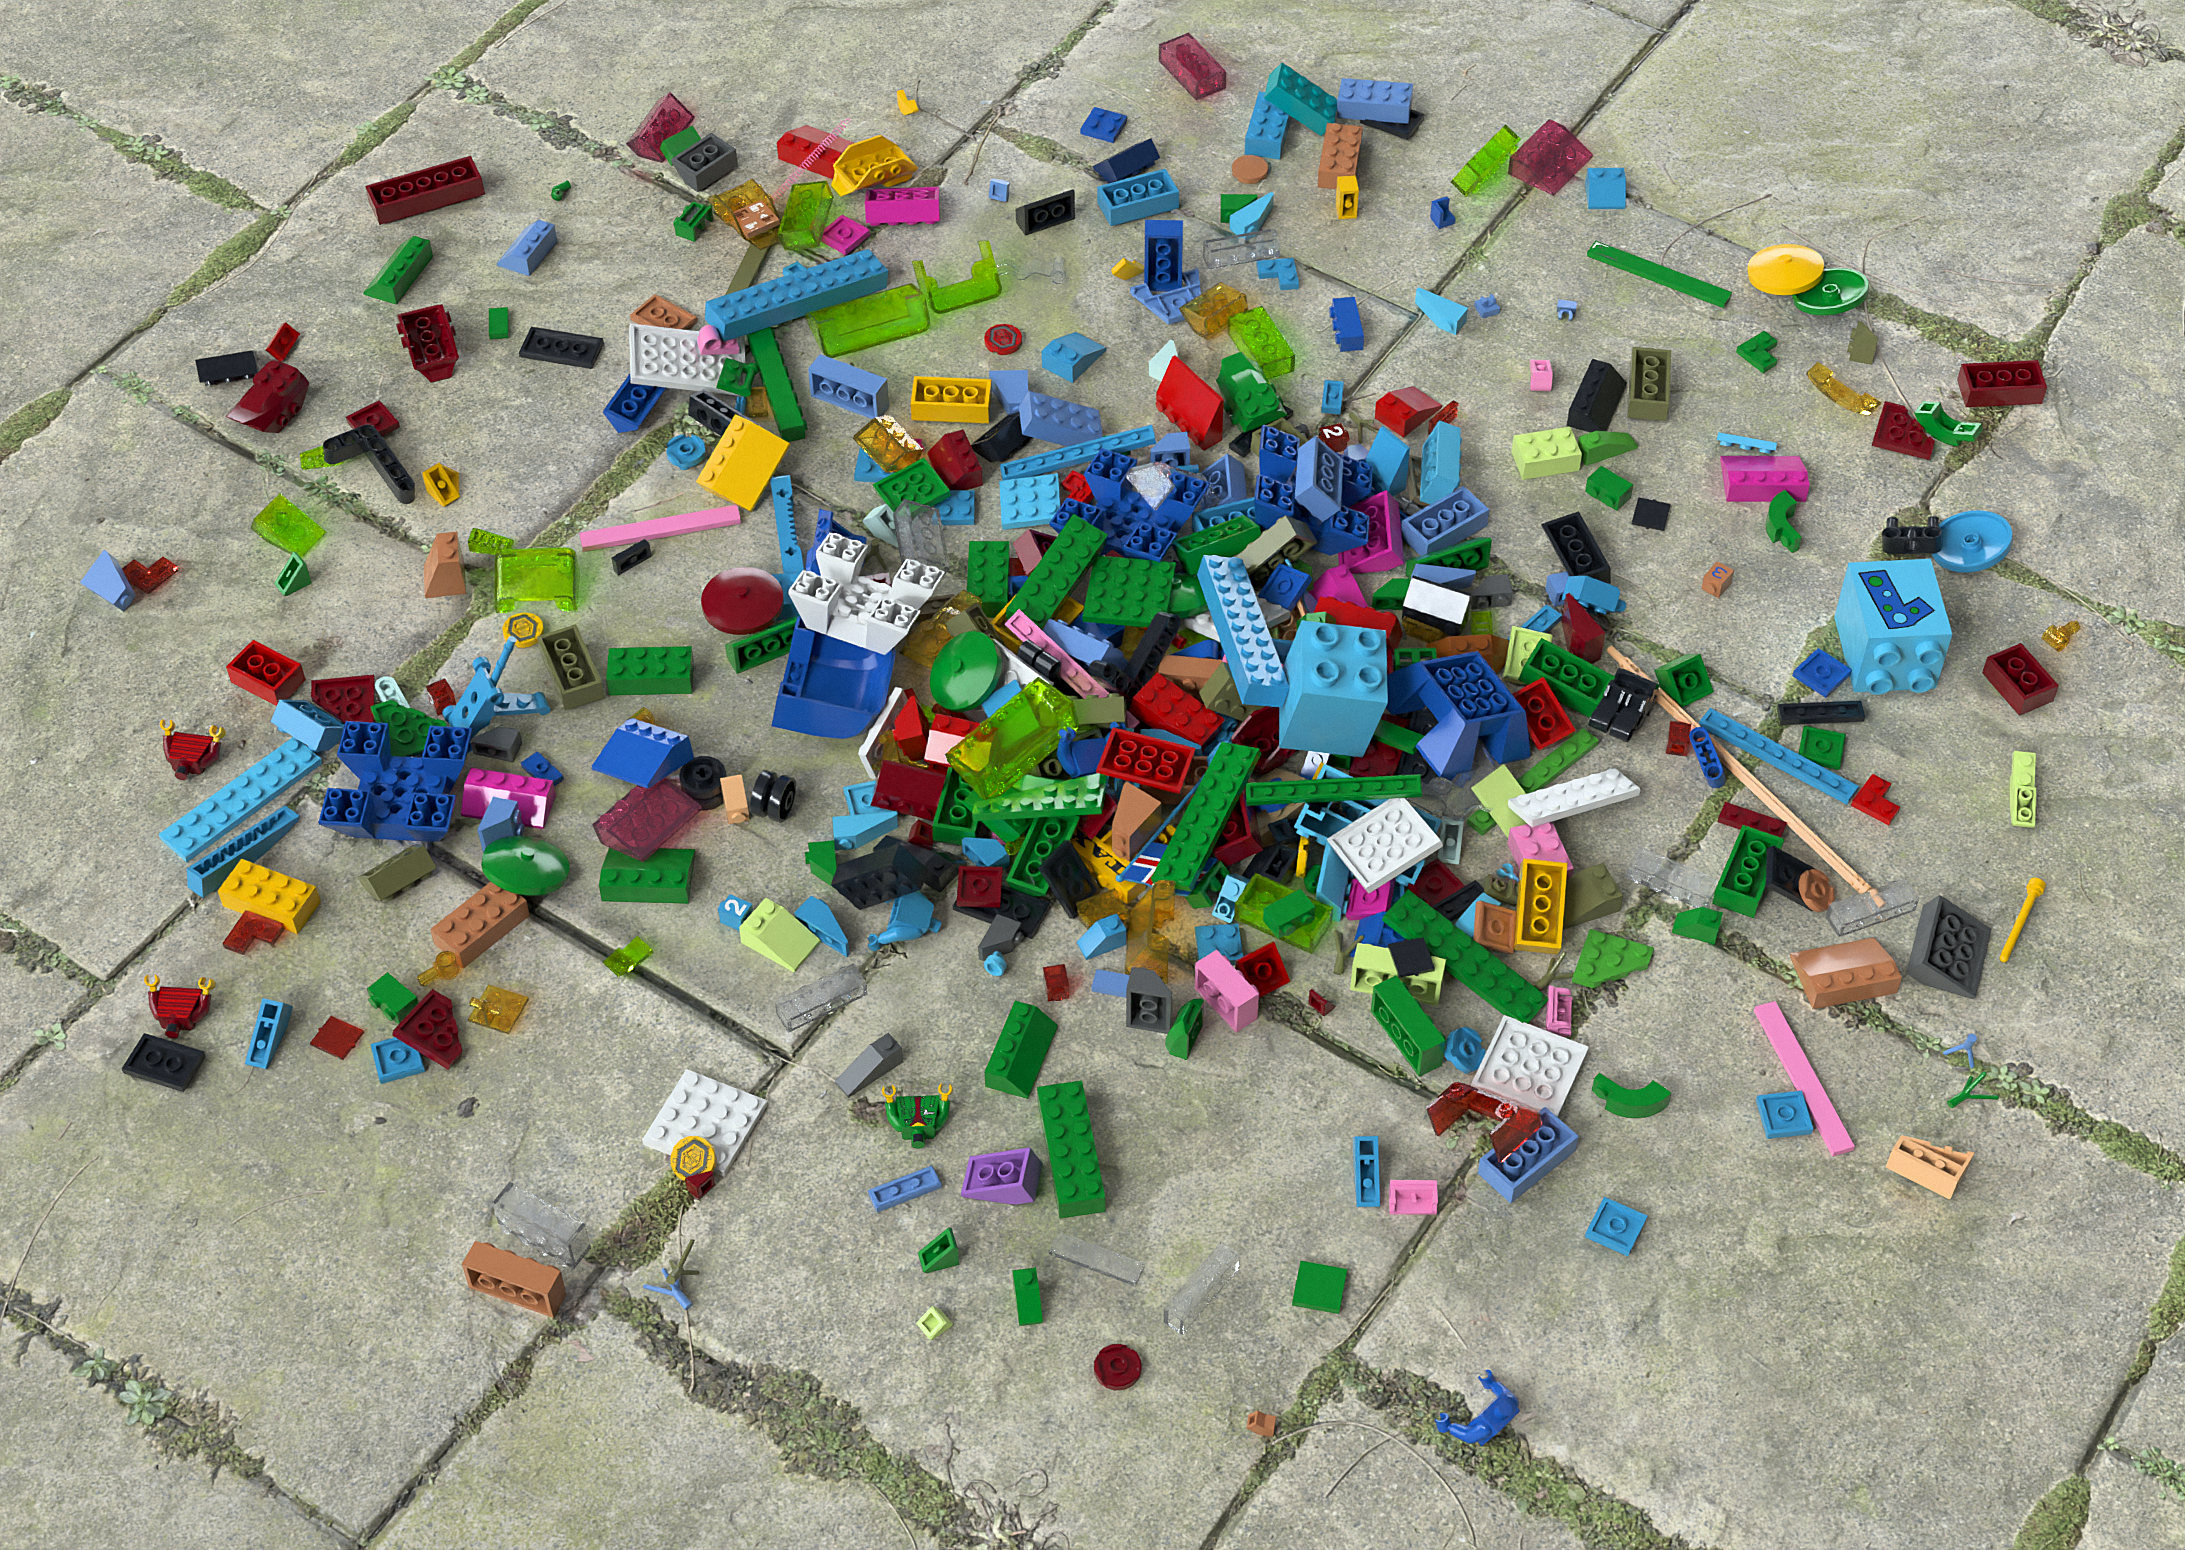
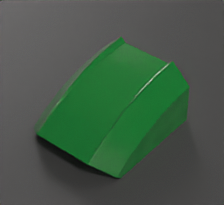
M1202 998L1188 1001L1178 1011L1176 1020L1165 1040V1046L1170 1055L1184 1060L1188 1059L1203 1027L1204 1000Z

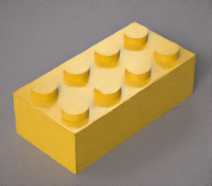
M914 376L910 403L911 420L989 423L992 399L991 379Z
M1523 858L1519 873L1514 950L1558 955L1562 943L1567 863Z
M244 859L239 861L218 890L223 907L295 934L301 931L321 903L316 886Z

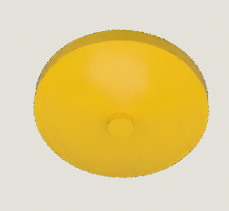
M1779 244L1767 247L1757 252L1748 263V278L1751 284L1763 292L1774 295H1793L1805 292L1816 286L1824 275V261L1822 257L1813 249L1797 244Z

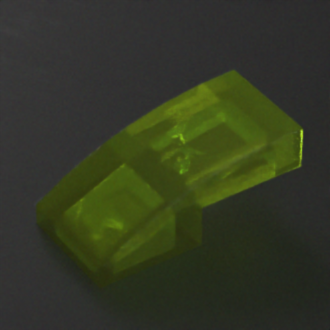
M636 936L623 950L618 947L603 961V964L619 977L637 967L654 952L640 937Z

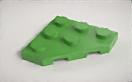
M1590 929L1573 974L1572 982L1596 988L1605 981H1616L1627 977L1633 971L1639 970L1641 972L1648 969L1654 947Z

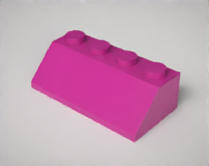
M471 768L464 783L461 816L482 820L494 796L517 801L519 811H521L522 824L525 827L544 829L556 798L553 780Z

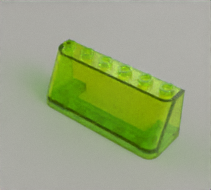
M912 283L805 313L807 324L819 348L826 357L830 358L923 333L930 327L925 294Z
M1037 677L1001 708H998L994 714L983 721L975 730L967 734L957 745L950 748L945 754L947 762L983 800L999 797L1058 747L1059 740L1062 738L1059 735L1061 729H1064L1066 732L1068 727L1074 731L1077 730L1078 718L1074 702L1046 681Z

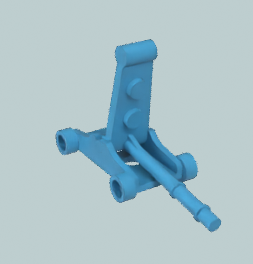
M509 636L504 644V649L499 660L496 662L491 678L489 676L491 664L487 657L481 656L473 661L472 665L476 674L457 705L447 706L442 712L445 721L450 724V727L472 728L471 739L481 729L489 726L494 716L533 713L546 715L551 710L543 692L535 694L503 693L500 688L496 687L504 668H506L508 658L514 650V645L517 641L515 637ZM471 739L467 753L473 750L471 745Z

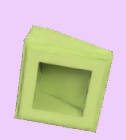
M931 1306L916 1323L930 1340L935 1339L953 1325L943 1311L934 1306Z

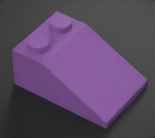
M1031 1148L970 1156L961 1196L1013 1205L1034 1202L1043 1163Z

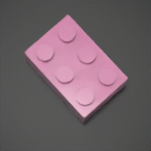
M1552 822L1535 827L1525 824L1510 828L1507 844L1519 870L1523 858L1567 863L1566 880L1573 876L1574 868Z
M1215 950L1195 963V990L1236 1033L1257 1020L1259 992L1254 985H1250L1245 980L1241 971L1236 970L1231 965L1225 955L1222 956Z

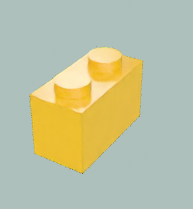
M1356 175L1337 177L1335 205L1338 219L1357 218L1359 189Z

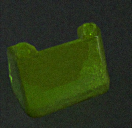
M566 547L502 549L495 553L494 607L496 613L513 611L515 602L553 600H555L557 608L562 611H577L580 570L577 554L573 549Z

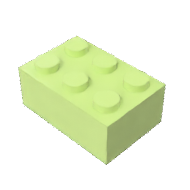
M1571 427L1513 436L1511 452L1522 480L1579 471L1582 453Z

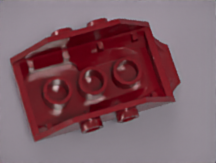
M437 304L397 314L399 323L396 324L398 334H403V337H400L403 349H408L413 368L423 374L431 383L451 378L459 355L453 337L456 336L453 324H449V322H452L449 311L445 312L443 304Z
M272 360L254 376V385L225 417L261 432L280 433L302 409L309 381L296 367L281 361Z
M1266 706L1260 710L1253 711L1231 736L1233 744L1260 749L1261 756L1253 770V773L1257 775L1266 774L1280 767L1286 762L1288 757L1300 751L1279 748V707Z

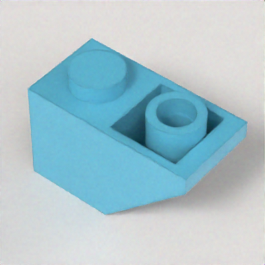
M1236 873L1227 875L1212 916L1232 924L1247 902L1254 881Z

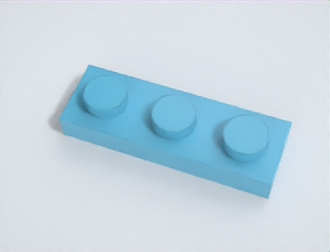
M1718 432L1717 436L1720 445L1732 446V443L1740 444L1739 448L1751 450L1753 446L1758 447L1759 452L1771 454V450H1776L1777 446L1776 442Z

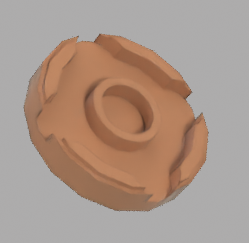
M1244 155L1238 157L1232 164V175L1242 183H1258L1262 178L1264 180L1268 174V165L1259 156Z
M1818 869L1805 871L1800 876L1799 891L1803 901L1811 910L1824 912L1833 906L1835 894L1833 886H1829V878Z

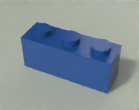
M1355 297L1332 298V306H1329V317L1333 318L1332 330L1336 331L1335 343L1339 344L1340 352L1363 350L1364 334Z

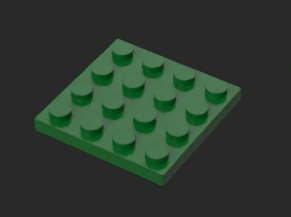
M1098 556L1092 566L1082 616L1083 622L1148 628L1156 613H1168L1176 562L1161 561L1159 563L1153 560Z

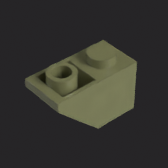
M1858 321L1857 328H1852L1850 339L1854 341H1849L1847 352H1850L1849 361L1872 365L1878 338L1863 322Z

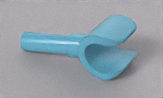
M1505 863L1502 865L1506 872L1503 869L1497 870L1498 876L1502 878L1508 876L1510 879L1519 882V878L1513 873V866L1511 864Z

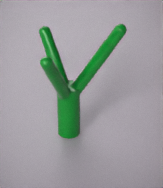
M1984 1071L1974 1081L1973 1076H1970L1963 1090L1949 1099L1947 1104L1953 1109L1966 1099L1997 1100L1999 1096L1970 1094L1974 1087L1987 1075Z

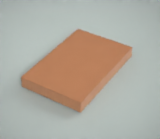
M656 294L630 314V319L639 325L689 330L698 323L696 316Z

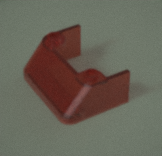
M1460 1082L1452 1083L1426 1107L1436 1136H1440L1469 1109L1500 1121L1489 1132V1136L1498 1162L1501 1163L1543 1124L1539 1111L1487 1090Z

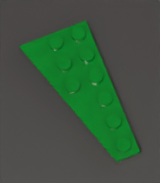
M1097 773L974 803L972 818L973 821L1102 814L1109 776Z

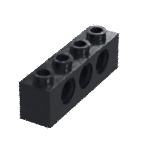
M704 389L690 395L688 415L721 437L735 414L757 424Z

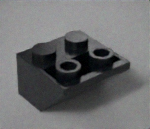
M1282 844L1263 847L1262 851L1255 854L1242 876L1254 881L1253 888L1279 898L1297 869L1298 851Z

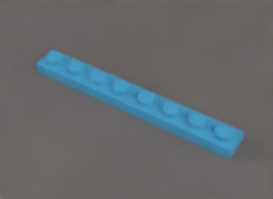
M1148 425L1000 464L1003 480L1026 478L1092 461L1101 448L1116 453H1123L1157 443L1153 427Z
M1712 708L1699 721V725L1710 733L1846 805L1858 791V785Z

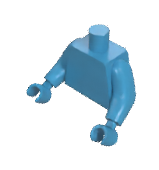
M920 891L895 898L887 931L881 933L879 937L875 934H870L868 936L870 942L868 944L869 949L877 951L881 948V944L915 940L921 938L927 930L937 933L942 922L932 917L933 903Z

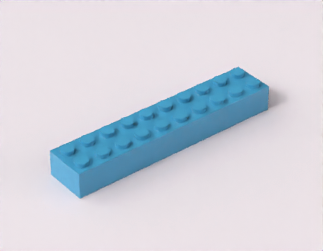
M866 249L706 301L705 320L709 325H714L717 328L720 338L725 342L887 288L888 270L870 249Z
M1203 555L1197 576L1242 704L1283 707L1290 687L1243 560L1237 557Z

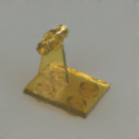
M891 729L879 736V742L884 744L882 760L872 764V769L879 771L883 759L925 770L928 769L929 766L900 757L898 745L894 740Z
M488 984L480 999L471 998L469 1005L475 1008L470 1014L468 1021L509 1035L529 998Z

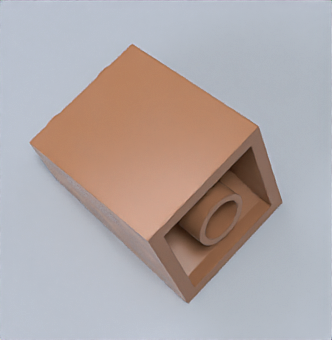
M457 531L438 533L434 539L424 564L425 598L466 594L465 563Z
M1126 781L1123 785L1112 824V851L1119 858H1124L1130 862L1161 826V802Z

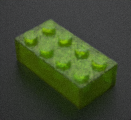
M1505 124L1465 164L1450 183L1465 197L1471 192L1475 194L1481 185L1485 184L1491 177L1489 174H1495L1501 167L1499 164H1504L1511 157L1510 155L1519 148L1517 144L1521 138Z
M827 180L792 185L777 233L785 251L820 246L834 198Z
M1263 306L1228 316V335L1239 352H1243L1248 358L1259 363L1268 380L1294 372L1295 354Z
M1255 873L1235 902L1234 919L1277 938L1263 922L1264 908L1295 892V890ZM1307 896L1316 906L1315 920L1307 926L1296 929L1292 934L1279 938V940L1312 954L1332 924L1333 907Z

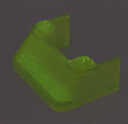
M989 240L978 241L982 260L974 262L971 266L972 278L939 288L937 281L933 277L926 275L923 260L912 261L919 290L934 313L944 314L996 298L1001 294L1002 286Z

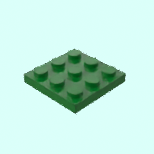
M925 458L872 484L875 492L884 504L890 507L901 522L951 496L950 490Z

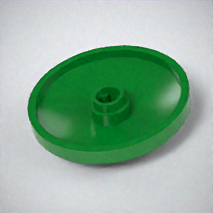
M1848 268L1824 269L1823 278L1816 286L1805 292L1793 294L1792 299L1796 308L1808 314H1839L1859 306L1866 300L1869 295V282L1867 277L1859 271Z
M1175 573L1168 613L1176 614L1180 618H1187L1209 610L1198 576L1190 575L1189 573Z
M978 631L961 633L947 642L938 653L931 669L930 689L935 701L945 709L958 713L970 711L982 704L995 689L1001 674L1002 655L997 643L989 636Z
M509 836L493 841L485 848L481 862L483 873L493 884L506 891L521 895H544L560 889L566 883L570 870L568 858L559 848L544 840L527 836Z

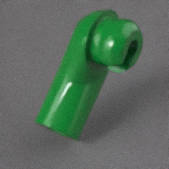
M568 180L552 187L551 197L553 200L560 201L563 198V193L571 188Z
M1314 864L1303 878L1305 888L1310 893H1316L1317 878L1321 871V866L1318 864Z

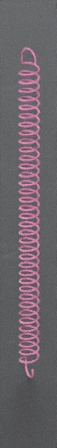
M841 121V125H842L844 128H846V127L842 124V122H844L845 124H848V123H846L845 121ZM834 128V131H832V133H830V134H832L835 138H837V137L833 134V132H835L838 136H839V134L835 131L836 128ZM827 136V138H825V140H823V141H825L828 145H830V144L826 141V139H828V140L832 143V141L828 138V136ZM823 142V143H820V145H818V149H819L821 152H823V151L819 148V146L822 147L821 144H824V142ZM811 153V155H809V157H807V158H809L812 162H814V161L810 158V156H812V157L816 160V158L812 155V153ZM807 159V160H804V162H802V166H803L805 169H807V168L803 165V163H805V164L809 167V165L805 162V161H808V159ZM795 170V172H793V174H791V175L795 176L794 173H796V174L800 177V175L796 172V170ZM791 176V177H788V179H786V182H784V184H782V185L786 186L785 183H787L789 186H791V185L787 182V180L790 181L789 178H792V176ZM779 187V189H777V193H778L780 196H782V195L778 192V190H780L783 194H784V192H783V191L780 189V187ZM770 196V199H768V201H766V202H768L771 206H773V205L769 202V200H771L774 204H775V202L771 199L772 196Z

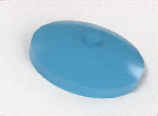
M1974 510L1958 513L1939 524L1942 531V550L1932 553V557L1943 568L1955 572H1976L1990 568L2003 560L2010 552L2013 545L2011 526L2002 516L1989 511Z

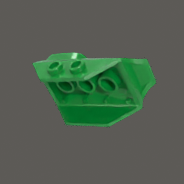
M1238 352L1221 360V370L1216 382L1224 399V410L1226 413H1230L1229 418L1232 425H1236L1240 432H1247L1287 416L1283 408L1284 404L1281 396L1276 395V388L1273 382L1269 383L1259 363L1248 358L1243 352Z

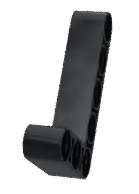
M366 424L324 441L323 458L326 463L338 464L365 453L400 503L410 504L415 500L414 481L374 426Z
M1167 612L1156 613L1123 672L1113 663L1094 660L1089 666V675L1110 694L1118 693L1120 697L1124 696L1126 702L1132 703L1133 697L1152 678L1181 625L1180 617Z

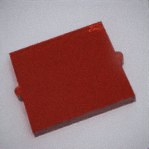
M330 1016L326 1023L318 1028L319 1032L310 1042V1046L344 1060L351 1049L356 1047L355 1044L364 1034V1030Z

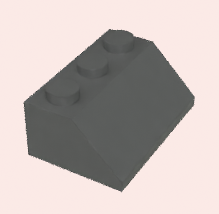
M713 133L705 136L671 159L672 164L684 183L696 192L701 191L738 166L736 149Z
M1132 967L1126 988V1027L1168 1034L1171 1029L1172 992L1154 970H1148L1144 967Z

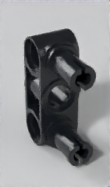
M1930 516L1927 526L1898 527V518L1888 517L1886 528L1882 531L1883 551L1887 554H1932L1940 552L1942 550V531L1939 526V517Z

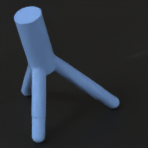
M1969 1034L1963 1044L1945 1050L1943 1054L1948 1055L1965 1049L1968 1053L1969 1065L1973 1068L1972 1047L1977 1040L1976 1035Z
M662 1268L661 1271L665 1278H667L669 1273L665 1268ZM679 1279L674 1284H669L672 1290L648 1284L643 1285L644 1289L674 1296L684 1310H688L692 1306L690 1300L680 1290Z

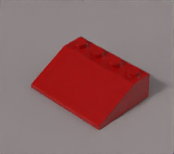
M804 125L787 131L777 141L778 159L798 167L801 165L803 169L805 168L802 166V162L808 159L805 162L809 167L803 163L807 168L806 170L833 180L835 174L834 163L846 148L854 144V142L838 136L835 138L830 133ZM827 136H828V138L832 141V143H831L828 139H826V141H827L830 145H828L825 141H823V140H825V138H827ZM823 142H824V144H821L822 147L819 146V148L823 151V152H821V151L818 149V145H820V143H823ZM811 153H812V155L816 158V160H815L812 156H810V158H811L814 162H812L809 158H807V157H809V155H811Z
M1176 355L1172 356L1156 392V408L1165 414L1171 423L1178 426L1181 432H1187L1188 437L1192 439L1193 443L1205 451L1222 441L1224 399Z
M1113 727L1096 773L1180 794L1193 768L1196 748Z

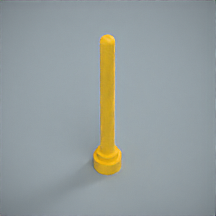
M2031 878L2026 886L2028 895L1999 957L2001 962L2008 961L2036 897L2044 893L2046 883L2042 879Z

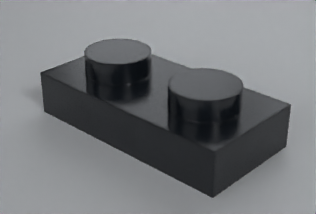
M643 539L613 556L611 559L614 572L619 576L651 557L649 542Z

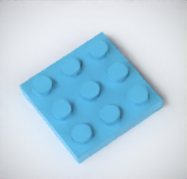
M1058 473L999 481L1003 530L1049 524L1061 507Z

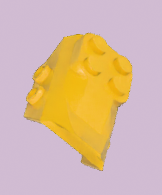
M878 135L851 144L846 148L833 165L835 174L831 187L840 197L878 184L891 187L910 180L918 167L897 144L882 135Z

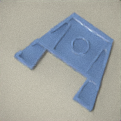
M1198 268L1182 273V279L1186 287L1153 295L1146 283L1130 287V294L1168 325L1203 315Z

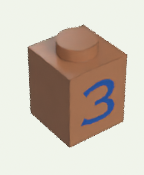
M1716 561L1704 575L1701 589L1719 598L1731 585L1734 570Z

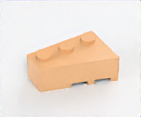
M1901 1135L1892 1149L1886 1168L1951 1199L1969 1168L1974 1152L1967 1151L1965 1154L1952 1151L1953 1147L1945 1146L1940 1148L1930 1145L1931 1142Z

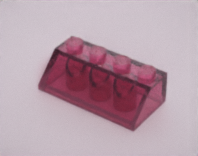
M669 92L657 100L626 145L638 157L662 163L666 159L660 150L662 141L687 129L695 119V116Z

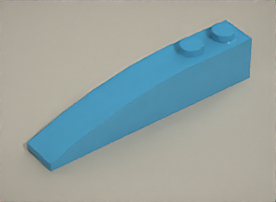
M283 806L187 868L188 888L202 898L222 886L241 859L254 863L270 850L300 819V815Z

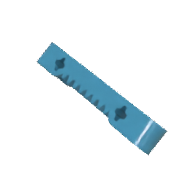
M790 475L774 476L770 482L783 573H801L804 567L801 549L797 544L792 511L794 503Z

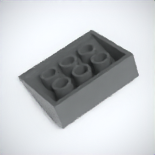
M1941 895L1937 896L1922 907L1906 974L1923 985L1970 999L1976 998L1992 929Z

